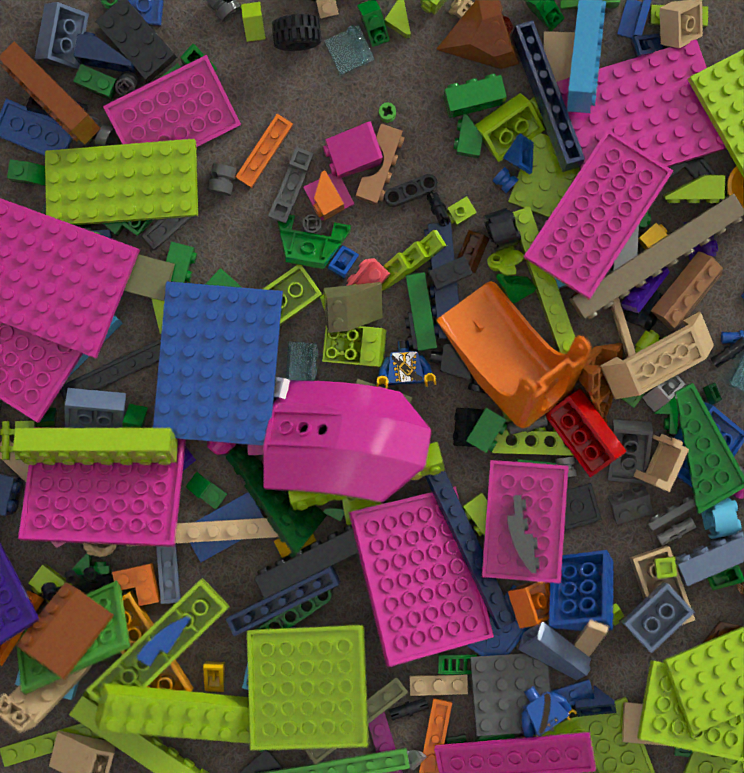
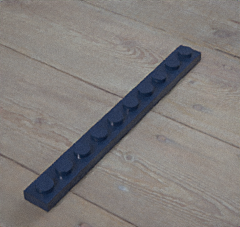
M441 471L437 475H426L425 478L496 629H501L516 621L496 578L482 577L484 552L446 472Z

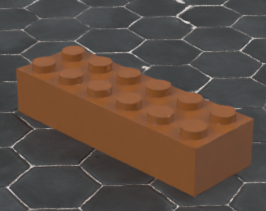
M15 41L0 54V60L3 63L1 67L76 142L80 140L85 145L101 129Z

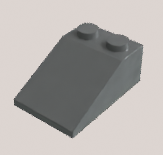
M613 419L612 432L627 452L609 464L608 481L646 484V482L633 476L636 469L645 473L649 466L653 437L652 422Z

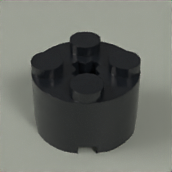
M504 208L483 216L484 219H488L485 222V226L491 243L494 242L496 245L493 247L495 252L517 245L518 241L521 240L520 232L518 229H515L513 222H516L513 211Z

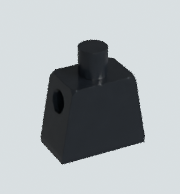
M444 344L442 352L431 351L430 362L441 363L440 372L466 380L471 379L470 371L452 344Z

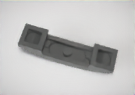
M299 147L295 148L268 217L285 224L287 223L314 153Z

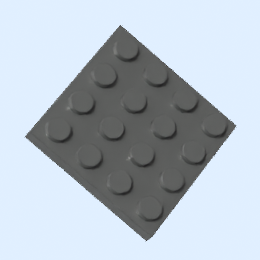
M526 653L470 657L476 736L523 733V706L530 702L524 692L534 686L539 695L547 691L550 693L548 665Z

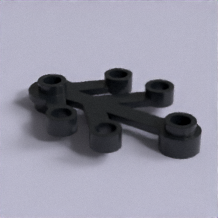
M93 567L84 569L83 573L86 579L77 575L74 570H68L64 573L66 582L76 583L72 586L84 594L89 590L94 589L93 591L114 582L112 574L101 575ZM48 582L41 587V592L44 598L51 600L61 587H57L53 582Z

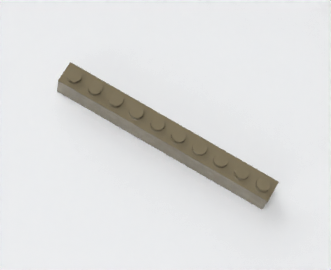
M735 194L725 197L720 203H716L607 274L589 300L578 293L569 301L581 319L587 318L590 320L598 314L597 310L600 308L607 309L614 304L613 300L617 297L622 299L630 294L629 289L634 286L639 288L646 283L645 279L649 276L654 278L663 272L661 269L666 265L671 267L678 262L677 258L681 255H684V257L695 251L693 248L698 244L703 246L711 241L709 237L716 234L718 236L727 230L725 227L730 223L735 225L743 220L741 216L744 215V208Z

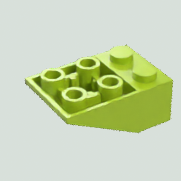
M701 175L664 194L663 198L667 199L669 203H680V199H687L688 203H700V199H706L708 203H720V199H725V175Z
M326 326L322 362L380 368L384 361L387 330L360 326L349 331L329 333Z

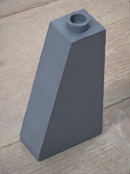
M544 622L523 632L518 650L575 680L588 675L591 658Z

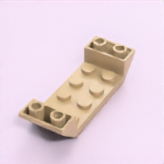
M701 312L683 320L685 327L627 359L621 360L615 357L601 365L600 367L614 399L639 396L705 360L714 344Z
M92 665L68 675L65 680L62 678L27 694L21 691V685L9 696L3 694L0 697V717L19 733L35 727L79 682Z

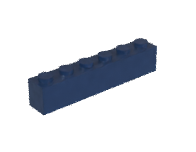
M444 222L446 226H440L439 223L428 224L427 229H424V237L432 230H437L447 245L430 259L431 267H428V273L430 270L455 260L451 222L448 225ZM457 282L435 291L434 286H430V296L435 299V305H432L433 317L436 316V319L459 303ZM438 322L434 324L435 336L438 335L439 340L448 339Z
M332 565L266 599L263 598L229 615L226 621L233 635L236 636L339 585L341 581Z

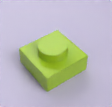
M674 556L654 559L657 579L677 577Z

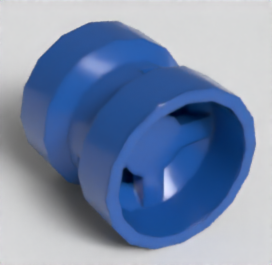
M504 167L492 181L496 185H502V191L507 194L519 179L516 176L510 177L509 170Z

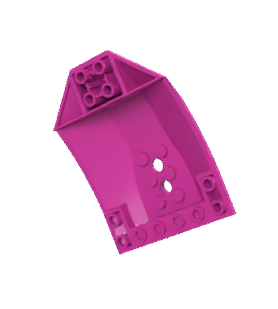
M290 380L286 399L277 397L273 404L272 418L268 422L264 440L265 489L327 493L380 501L382 503L426 466L432 430L399 391L353 383ZM304 425H308L307 431L301 433V428ZM326 425L328 427L327 432L319 435V428Z

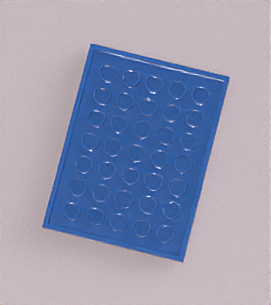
M166 281L153 428H171L177 439L264 446L268 422L272 418L283 291Z

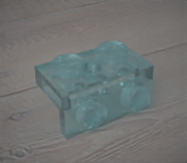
M288 342L286 379L293 381H315L317 376V343Z

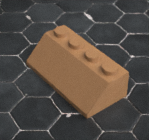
M698 251L651 312L672 333L676 332L684 323L683 320L689 317L721 277L723 268L712 256Z

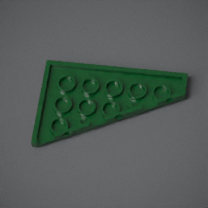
M237 444L228 453L226 459L233 466L235 473L241 475L246 483L244 485L256 501L259 509L263 508L268 516L266 520L274 532L278 534L280 541L286 543L291 551L290 556L294 558L327 515L315 505L309 506L305 510H294L290 502L288 490L265 489L264 465L252 455H248L246 449Z

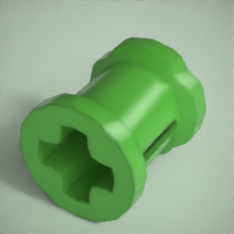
M384 103L379 108V116L383 122L388 123L395 119L396 108L392 103ZM390 109L391 115L384 116V111Z

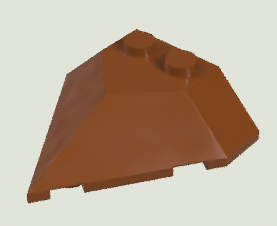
M475 0L442 43L436 48L438 51L499 69L519 64L515 46L511 44L504 22L503 8L500 0Z
M623 343L593 347L578 378L593 406L606 423L608 422L607 415L609 409H611L614 397L600 366L615 357L623 360Z

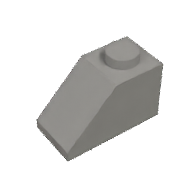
M676 375L649 390L642 398L655 412L668 403L675 396L674 392L681 389L685 383Z

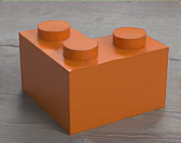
M153 563L112 572L114 582L117 581L121 590L135 587L139 606L156 603L161 600Z

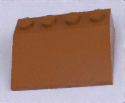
M65 582L38 616L39 620L28 628L16 646L30 658L65 680L114 615L83 592Z

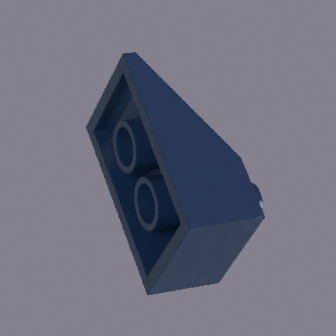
M90 32L77 34L74 57L80 65L120 72L130 71L136 74L137 70L131 61L96 37L95 34Z

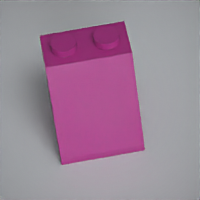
M371 121L326 139L325 146H323L325 156H329L331 164H329L331 174H335L337 179L380 166L383 159Z

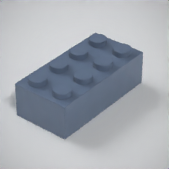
M737 531V533L728 536L726 539L717 538L710 542V546L704 547L702 545L694 548L691 554L686 555V553L676 556L675 562L682 583L689 586L744 562V532Z

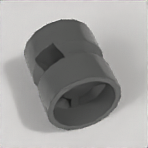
M206 0L213 10H217L216 14L222 22L229 21L242 9L237 0Z
M90 116L101 129L88 142L94 141L96 146H109L115 134L114 127L107 123L101 124V120Z
M213 163L211 169L213 178L209 180L207 190L212 193L231 196L233 190L231 181L235 180L237 169L228 165Z

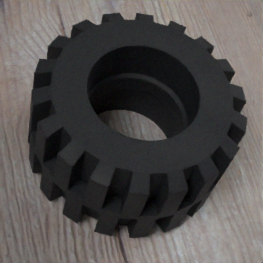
M292 14L279 17L272 22L274 47L277 49L301 51L314 48L322 43L320 19L317 16Z

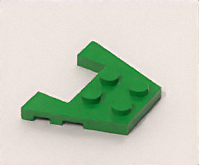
M290 215L286 224L277 220L285 262L321 269L325 268L351 230V225L334 222L330 237L292 230L295 215Z

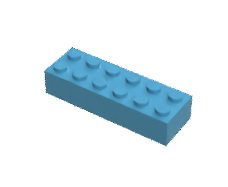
M579 0L568 92L567 111L590 113L591 106H595L606 1Z

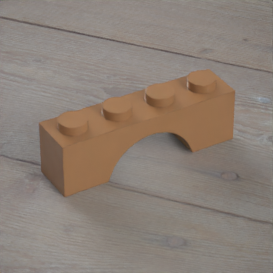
M384 124L380 125L376 138L383 154L384 162L376 174L362 177L356 193L357 199L378 205L379 201L383 202L386 193L383 190L384 185L390 182L392 173L389 172L391 165H396L399 156L396 155L397 148H402L405 137H402V130Z

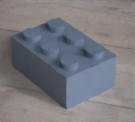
M662 582L621 622L652 653L695 612L668 583Z

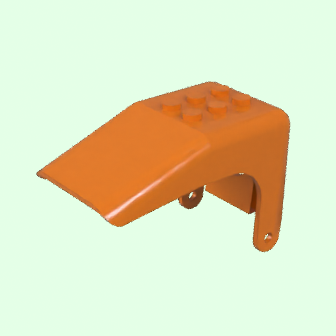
M492 281L485 283L437 319L439 326L475 381L519 428L529 427L571 394L591 351V346L587 339L580 335L574 338L568 353H560L554 350L529 324L500 287Z

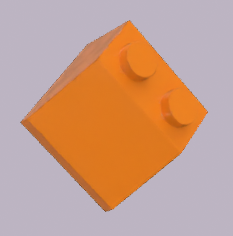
M325 170L321 172L314 197L315 204L313 205L319 218L323 217L324 221L344 210V203Z
M532 581L508 591L519 628L536 626L549 619V582Z

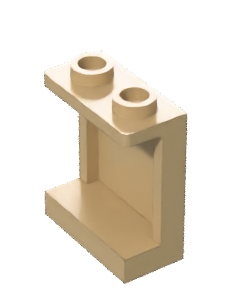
M661 434L660 437L653 435L652 439L658 441L659 444L645 473L636 469L633 477L670 492L689 449L682 446L683 442L675 438H670L664 434Z

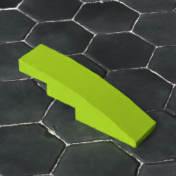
M432 230L421 241H415L403 253H397L383 266L391 274L382 283V291L405 278L406 275L418 269L447 246L437 230Z

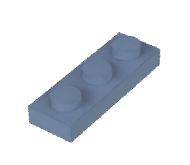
M176 544L175 547L156 546L161 604L177 603L181 599Z

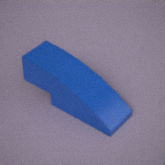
M186 616L165 627L143 647L136 658L150 666L161 650L168 653L191 618Z

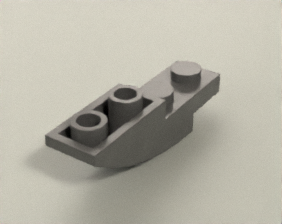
M513 495L515 515L507 516L511 538L521 560L530 572L534 574L536 569H540L539 557H535L534 549H538L537 537L533 538V534H525L524 531L528 530L527 518L523 519V511H527L526 499H522L521 495Z

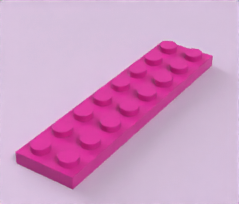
M590 732L435 745L434 749L439 773L596 772Z

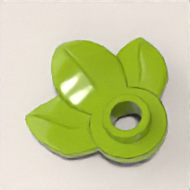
M514 246L491 254L487 259V264L493 271H500L501 274L507 276L515 275V265L521 263L525 258H523L524 254L522 252L514 250Z

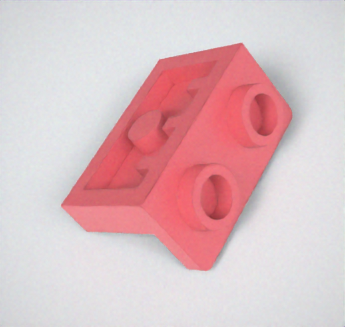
M375 258L365 259L359 265L360 269L358 272L352 274L347 279V285L381 282L382 284L391 273Z

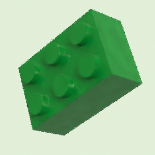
M490 74L482 80L477 81V78L467 80L466 84L459 85L454 83L448 85L444 90L443 98L448 118H453L504 105L507 96L502 76Z

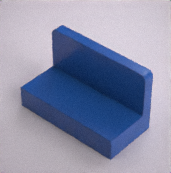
M626 0L617 34L631 39L634 36H641L652 0H643L642 2Z

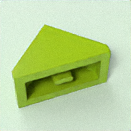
M397 0L384 22L385 25L408 39L411 33L404 0Z
M260 2L241 4L247 42L266 39Z

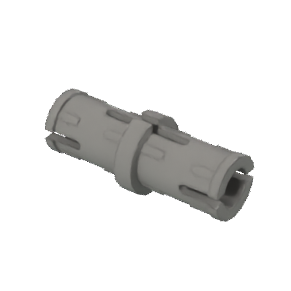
M689 517L677 525L673 524L670 529L656 536L661 545L664 546L676 538H682V535L695 529L696 525L692 518Z

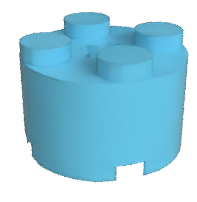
M728 497L701 513L705 530L709 529L711 534H708L711 539L730 536L741 530V522L736 514L738 506L735 500L731 501Z

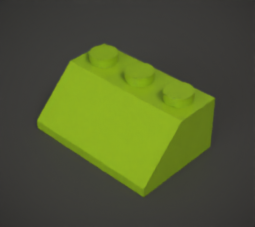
M521 93L475 124L483 137V143L497 162L504 159L503 157L519 134L531 140L545 130L530 100Z

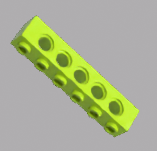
M506 427L502 435L498 433L495 438L497 444L491 452L503 454L573 455L569 448L564 445V441L554 428L553 432H546V428H536L528 433L524 431L512 434L516 438V443L513 446H509L506 443V437L509 435ZM528 435L535 438L533 446H528L525 443ZM547 436H551L554 439V444L551 447L546 446L544 443Z

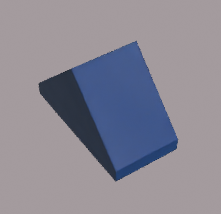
M519 134L503 158L522 171L531 174L534 142Z
M342 245L328 265V271L345 280L359 254Z

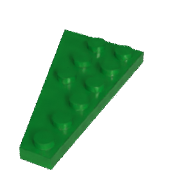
M690 383L674 392L684 446L689 449L686 457L696 510L700 514L744 488V474L695 385Z

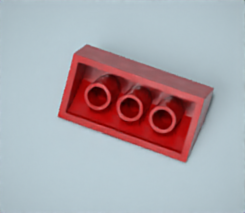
M581 388L545 414L547 420L589 477H592L627 452Z

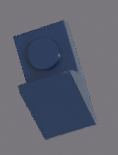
M660 33L634 36L632 38L631 44L636 57L665 49L664 45H661Z
M593 686L594 699L583 698L575 701L578 717L617 713L615 701L596 686Z

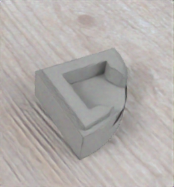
M418 750L407 751L411 770H415L427 757Z

